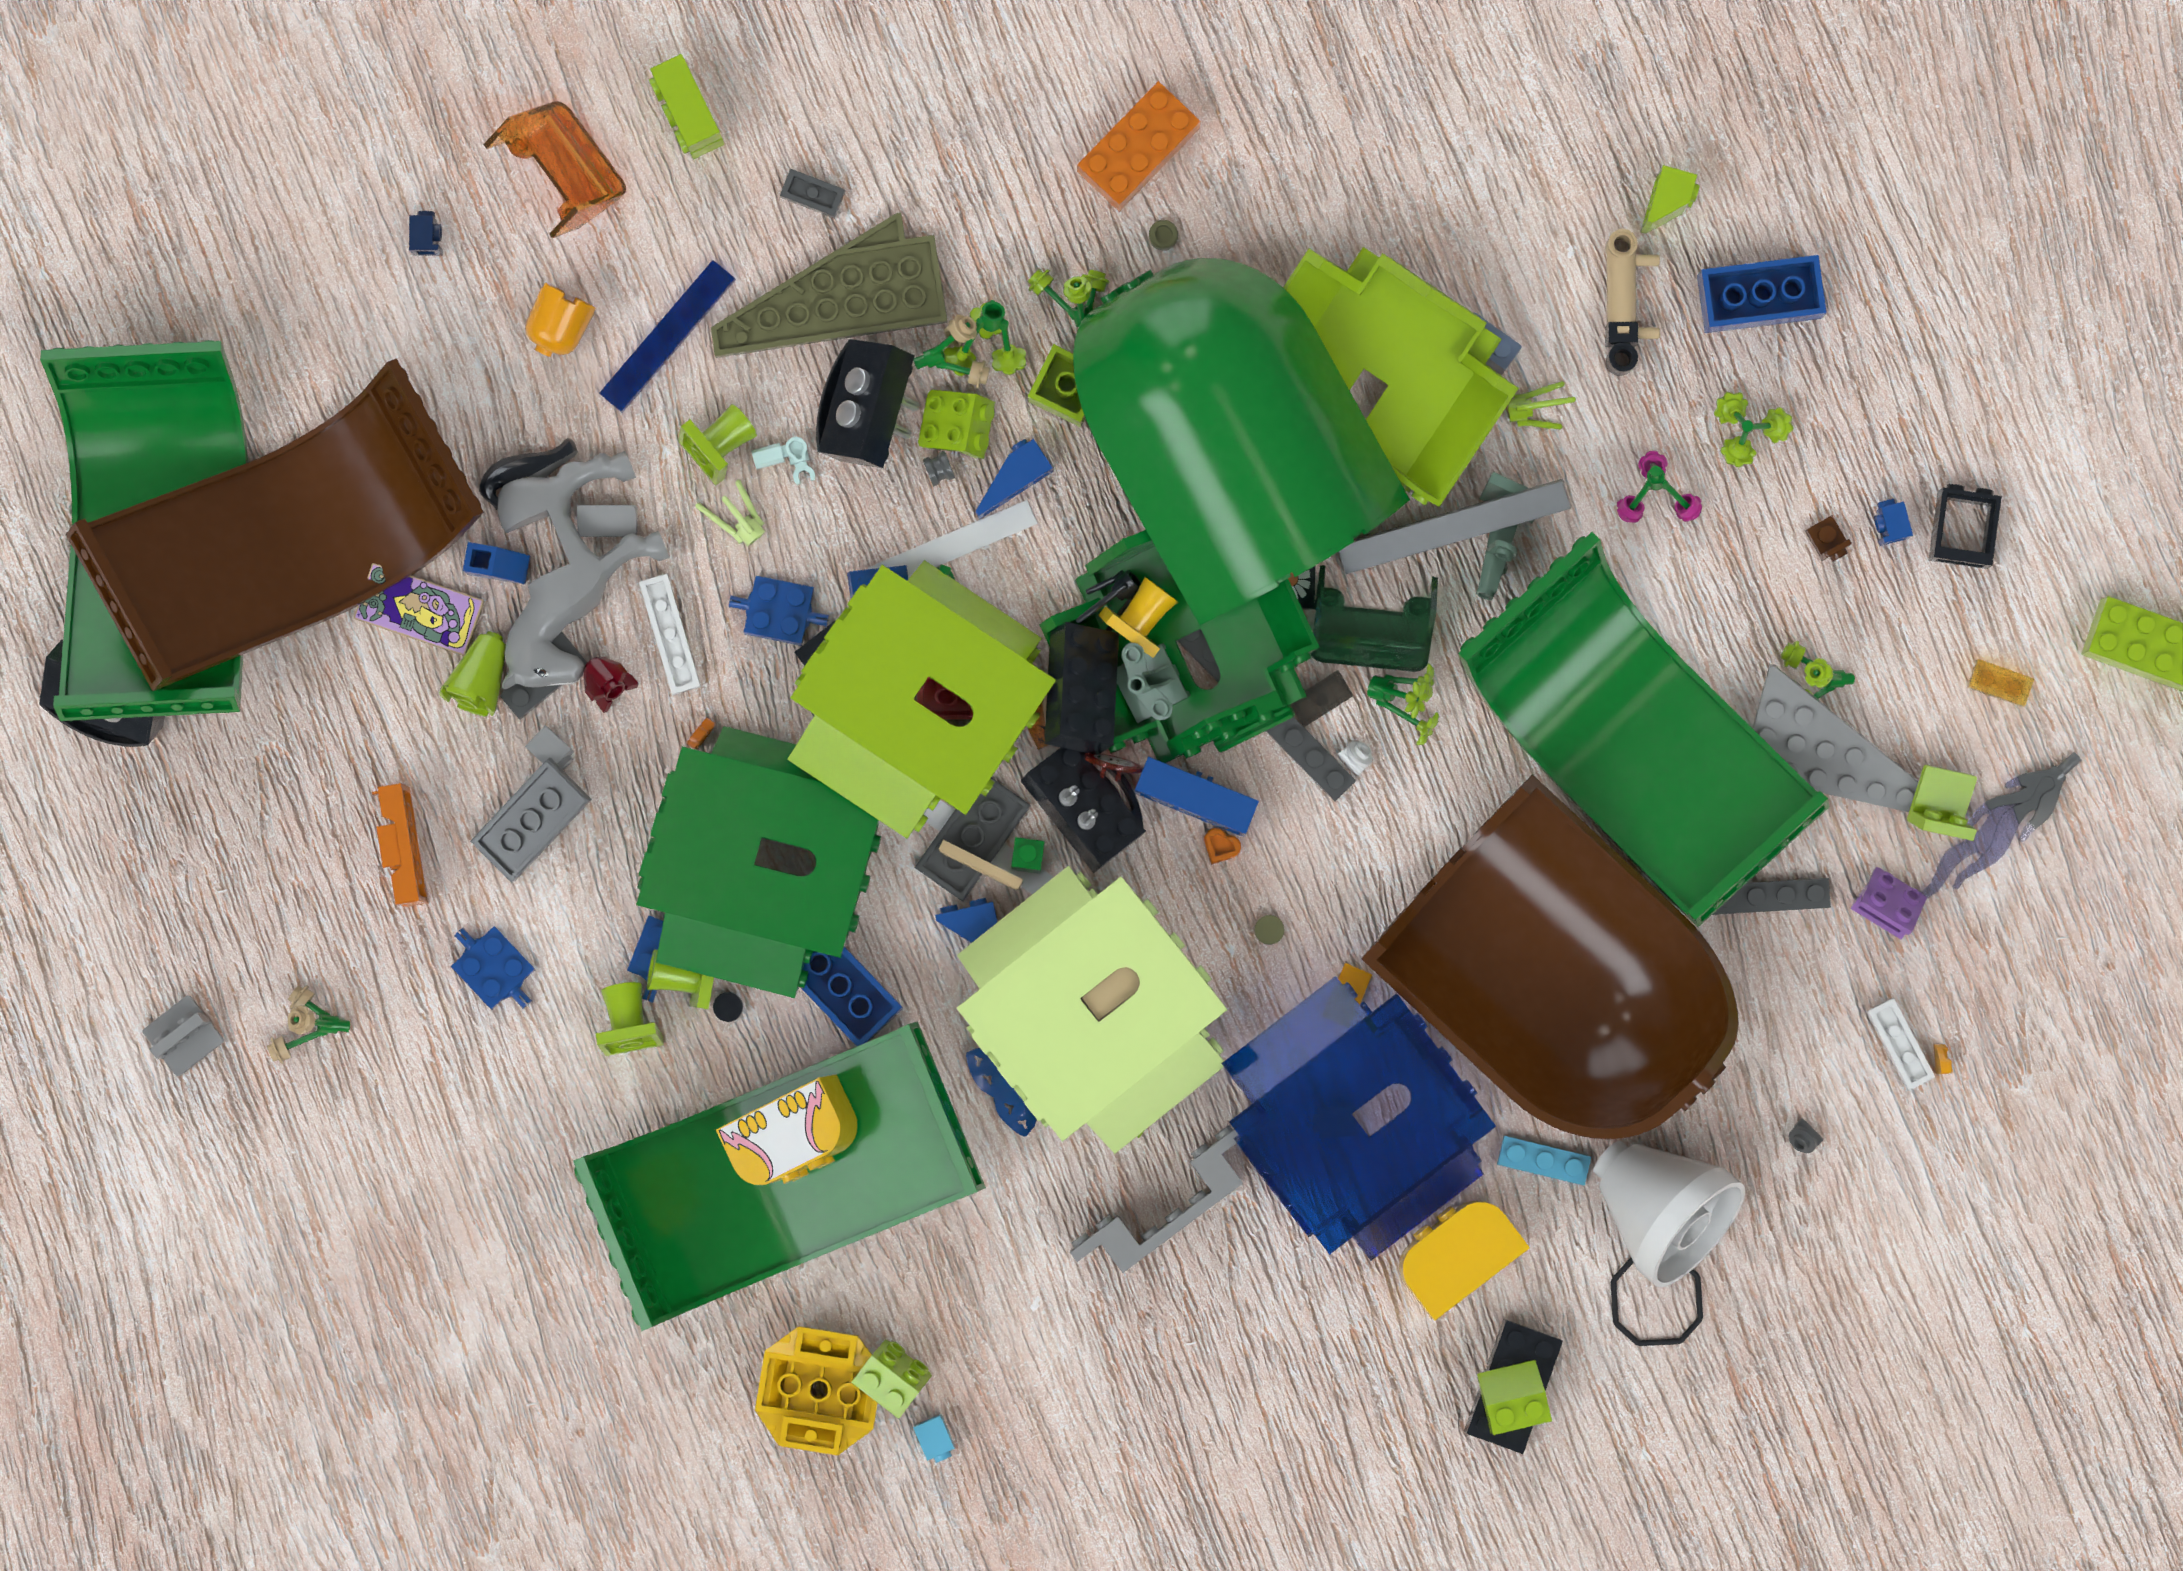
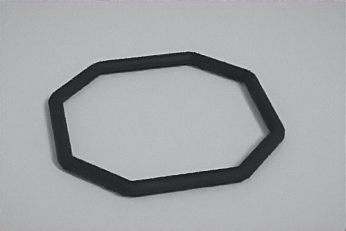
M1630 1257L1612 1277L1610 1282L1612 1316L1615 1327L1638 1346L1683 1343L1703 1319L1701 1277L1699 1273L1694 1269L1689 1272L1695 1278L1697 1318L1681 1337L1639 1340L1619 1322L1616 1282L1634 1263Z

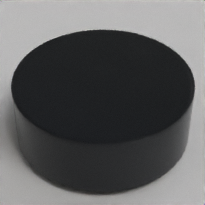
M722 993L716 997L713 1003L714 1014L722 1021H735L743 1012V1002L734 993Z

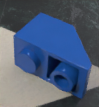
M468 542L463 572L470 576L526 585L531 556L495 546Z
M986 898L970 901V907L959 910L957 905L940 908L941 914L935 915L936 921L970 943L974 942L998 922L994 903H987Z

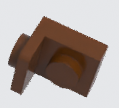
M1832 515L1805 530L1822 561L1830 557L1832 562L1848 554L1846 548L1852 542L1850 539L1846 540Z

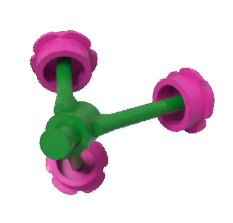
M1649 451L1640 458L1638 463L1639 469L1642 470L1641 474L1647 478L1646 483L1636 497L1628 495L1624 499H1620L1616 506L1618 507V515L1623 521L1637 523L1643 517L1645 509L1641 500L1648 491H1657L1663 488L1677 500L1674 506L1677 517L1684 522H1688L1700 515L1702 510V504L1700 503L1702 501L1698 496H1693L1692 494L1681 496L1665 479V468L1668 465L1666 457L1663 454L1660 455L1657 451Z

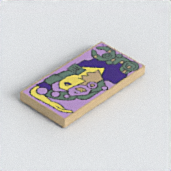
M372 563L367 578L379 584L385 583L386 580L382 566ZM409 576L358 605L353 619L464 656L469 649L485 601Z

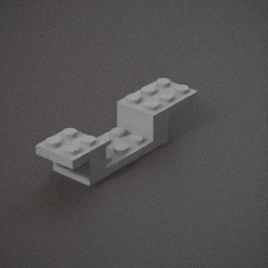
M1252 1107L1239 1117L1241 1121L1239 1125L1233 1129L1228 1125L1215 1135L1217 1138L1215 1143L1209 1147L1204 1143L1191 1153L1194 1158L1189 1162L1210 1189L1208 1193H1205L1202 1189L1189 1199L1191 1205L1185 1210L1181 1211L1178 1207L1165 1217L1167 1223L1161 1228L1157 1229L1154 1225L1141 1235L1143 1239L1141 1243H1138L1118 1215L1112 1218L1109 1214L1095 1225L1098 1229L1090 1236L1085 1232L1071 1243L1074 1248L1070 1250V1254L1076 1262L1102 1245L1121 1272L1124 1273L1242 1185L1243 1182L1222 1154L1267 1121L1269 1117L1262 1108L1256 1111Z

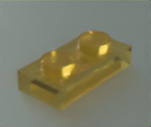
M1977 659L1967 688L2020 707H2025L2034 678Z

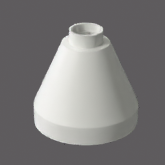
M1617 1141L1603 1152L1594 1166V1173L1601 1178L1599 1185L1601 1193L1636 1269L1656 1287H1666L1675 1283L1693 1270L1712 1251L1735 1220L1745 1197L1744 1185L1726 1169L1640 1144L1628 1147L1622 1141Z

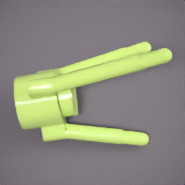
M736 480L735 484L752 519L749 515L744 518L726 496L722 497V501L739 521L735 525L738 531L700 503L695 505L705 516L732 535L739 544L744 542L749 546L766 532L762 528L765 523L758 516L740 480Z

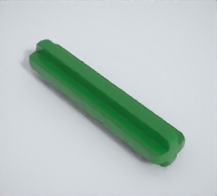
M1288 705L1275 711L1276 717L1259 724L1258 720L1237 729L1238 735L1228 740L1222 741L1221 738L1214 740L1216 749L1222 753L1295 716L1292 706Z

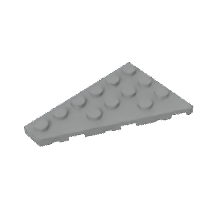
M1769 663L1753 729L1817 792L1821 791L1824 794L1909 812L1919 780L1906 772L1902 766L1880 751L1876 745L1854 730L1845 720L1843 721L1824 703L1811 693H1808L1799 683L1792 680L1775 664Z

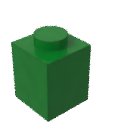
M1015 837L1011 870L1041 874L1045 841Z

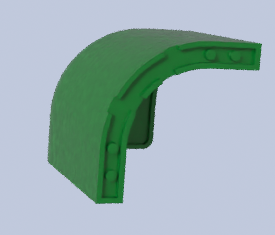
M1219 258L1189 259L1168 266L1155 274L1150 269L1134 280L1126 282L1101 297L1102 304L1094 308L1082 320L1074 342L1073 366L1076 388L1086 421L1100 450L1199 625L1278 587V583L1291 577V572L1296 577L1355 542L1354 538L1362 532L1367 534L1410 501L1307 314L1281 285L1262 272L1242 263Z

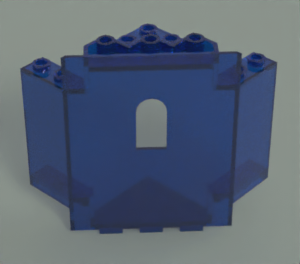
M1335 976L1221 1064L1252 1103L1230 1120L1229 1123L1238 1133L1234 1140L1262 1179L1308 1238L1314 1234L1329 1255L1353 1238L1369 1260L1372 1261L1484 1175L1478 1165L1482 1160L1473 1150L1474 1147L1472 1145L1494 1129L1496 1125L1474 1097L1478 1093L1467 1079L1462 1081L1449 1064L1453 1059L1443 1046L1438 1048L1426 1033L1425 1029L1428 1026L1418 1013L1413 1015L1397 993L1372 1012L1364 1001L1359 1004L1355 1000L1358 994L1348 982L1343 985ZM1392 1084H1402L1407 1087L1411 1100L1406 1109L1371 1136H1368L1352 1114Z

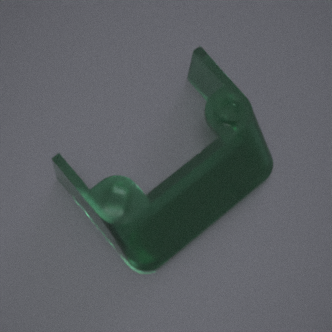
M1320 565L1312 631L1319 648L1310 653L1313 659L1322 663L1410 672L1421 671L1427 666L1437 611L1438 577L1432 576L1429 598L1412 597L1404 603L1402 612L1344 606L1345 597L1341 591L1335 588L1324 587L1326 566Z

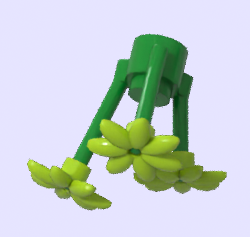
M1430 663L1427 664V673L1424 676H1418V678L1395 677L1388 674L1384 677L1374 675L1367 690L1368 697L1375 699L1376 705L1390 710L1416 726V730L1420 731L1421 735L1416 745H1424L1428 740V736L1433 734L1432 729L1439 722L1438 712L1432 718L1430 717L1428 722L1416 719L1419 711H1425V704L1422 701L1428 702L1433 695L1432 686L1435 682L1432 678L1434 676V668ZM1394 683L1413 685V692L1397 690L1398 686ZM1395 697L1405 699L1408 703L1405 712L1388 701H1393Z

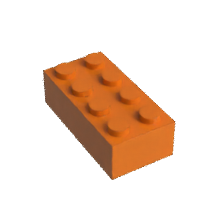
M1158 81L1077 164V172L1120 212L1200 129L1201 121Z

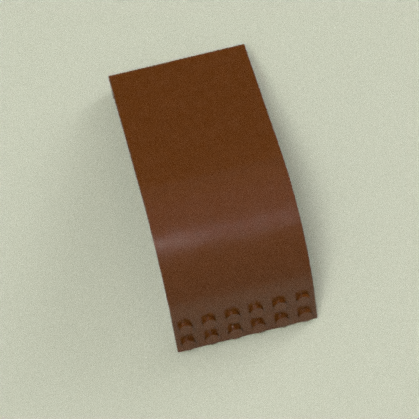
M396 358L388 361L367 387L345 408L291 443L241 466L87 523L86 519L77 521L66 533V536L152 691L320 624L357 607L412 576L434 561L455 544L484 512L479 499L474 496L465 474L458 468L453 459L450 448L440 436L436 423L430 418L423 406L422 398L415 392L406 370L401 367ZM372 563L382 566L386 580L385 583L380 584L367 578Z

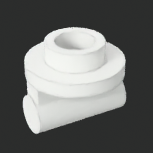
M1352 741L1338 754L1357 776L1372 763L1371 750L1362 742Z

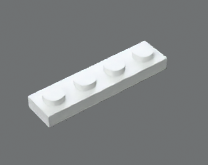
M668 574L640 581L639 585L672 695L701 687Z

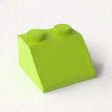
M1665 165L1662 166L1654 182L1640 233L1647 234L1682 215L1686 207L1691 208L1697 198L1700 187L1699 184L1695 183L1697 174Z
M1535 1360L1476 1373L1490 1433L1493 1435L1552 1422L1546 1392Z

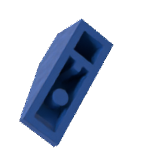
M1023 439L1011 448L1013 452L1008 455L976 509V515L979 520L1053 473V467L1034 439L1029 442Z

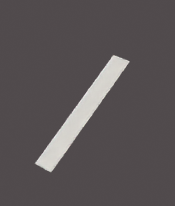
M1025 500L870 566L868 569L880 568L881 565L885 567L907 565L909 579L924 560L934 567L940 566V564H945L1037 524L1028 500Z
M940 800L933 811L929 808L924 814L928 817L926 823L941 831L955 809ZM1004 843L991 864L1023 879L1021 887L1031 894H1034L1051 880L1053 876L1042 868L1041 874L1011 870L1014 849Z

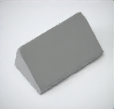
M577 505V526L580 537H624L631 533L637 535L638 508L636 505Z

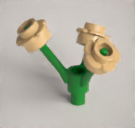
M961 314L956 315L954 320H950L948 326L944 329L946 339L936 347L923 351V355L914 358L913 361L917 370L926 366L929 368L936 366L940 369L968 374V383L976 385V389L980 387V384L986 385L990 368L985 367L986 362L984 360L982 362L973 361L971 368L946 362L943 352L950 344L960 347L970 339H975L977 336L975 321L971 317Z
M298 985L288 998L292 1002L290 1005L291 1011L288 1015V1027L290 1031L295 1032L297 1035L310 1032L314 1025L317 1026V1031L286 1043L283 1036L276 1039L271 1037V1044L267 1045L268 1052L273 1062L279 1060L281 1064H284L285 1060L292 1058L289 1049L317 1037L328 1035V1033L337 1034L338 1031L349 1032L350 1021L339 1020L338 1016H331L330 1013L319 1008L311 1002L315 993L309 990V986L306 985L302 988ZM313 1012L319 1015L318 1019H315V1015Z

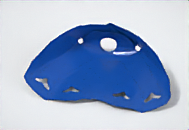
M975 1048L966 1052L967 1065L973 1080L983 1092L994 1097L996 1111L1000 1118L1016 1133L1023 1137L1027 1136L1036 1124L1037 1119L981 1048ZM974 1056L982 1058L979 1067L977 1066V1060L974 1058ZM983 1076H992V1084L990 1085ZM1005 1103L1013 1106L1011 1114H1009V1109L1005 1107ZM1026 1120L1027 1128L1025 1129L1023 1124H1019L1018 1121Z

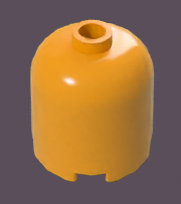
M544 283L526 321L525 332L527 337L537 344L534 349L537 352L551 357L552 353L566 355L573 352L578 346L594 316L596 308L577 297L572 302L564 298L565 293H563V290Z

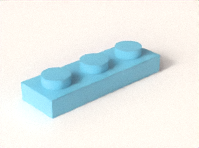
M1503 1136L1497 1165L1585 1186L1591 1156Z

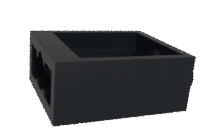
M1947 484V488L1943 487L1937 493L1928 561L1988 569L1993 566L2002 496L1994 495V491L1990 489L1977 488L1976 492L1964 491L1965 486ZM1947 500L1988 506L1982 552L1941 546Z

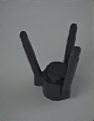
M1121 570L1115 576L1088 588L1086 593L1091 594L1114 583L1111 587L1112 592L1086 610L1076 619V622L1081 623L1115 597L1121 601L1125 598L1128 599L1117 613V615L1121 616L1141 585L1138 577L1130 570L1126 572ZM1108 625V627L1106 628V630H1107V631H1112L1113 628H1111V627Z

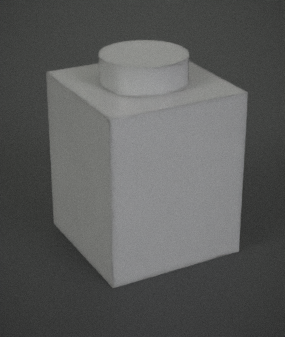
M546 725L525 746L542 763L548 758H552L562 770L573 760L571 755L574 751Z

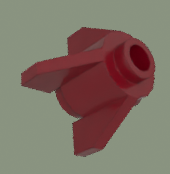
M594 657L585 665L583 672L585 693L591 701L596 700L603 713L609 711L612 700L619 697L624 690L635 689L639 685L633 675L627 673L621 663L610 660L607 657Z

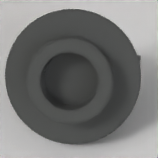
M1803 1118L1794 1125V1128L1789 1133L1790 1143L1797 1151L1802 1153L1813 1152L1824 1140Z

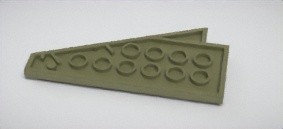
M901 212L892 215L712 326L711 334L715 357L720 358L948 323L935 236L928 235L905 239Z

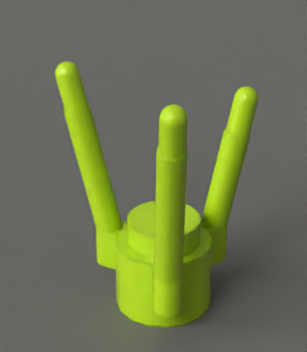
M1563 381L1524 394H1515L1508 404L1509 421H1517V427L1533 426L1560 430L1563 427L1562 424L1530 420L1528 417H1533V409L1574 403L1576 398L1567 397L1532 402L1529 399L1563 387L1565 385Z

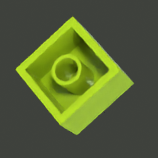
M1053 344L1027 396L1028 402L1081 428L1085 415L1076 388L1073 353Z

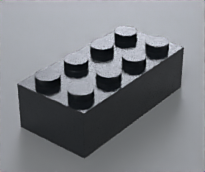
M1065 622L1050 632L1048 675L1056 679V681L1047 693L1044 744L1096 755L1114 746L1119 633Z
M1503 1319L1485 1371L1535 1360L1546 1391L1563 1340ZM1479 1387L1464 1432L1523 1454L1533 1426L1496 1435L1490 1433Z

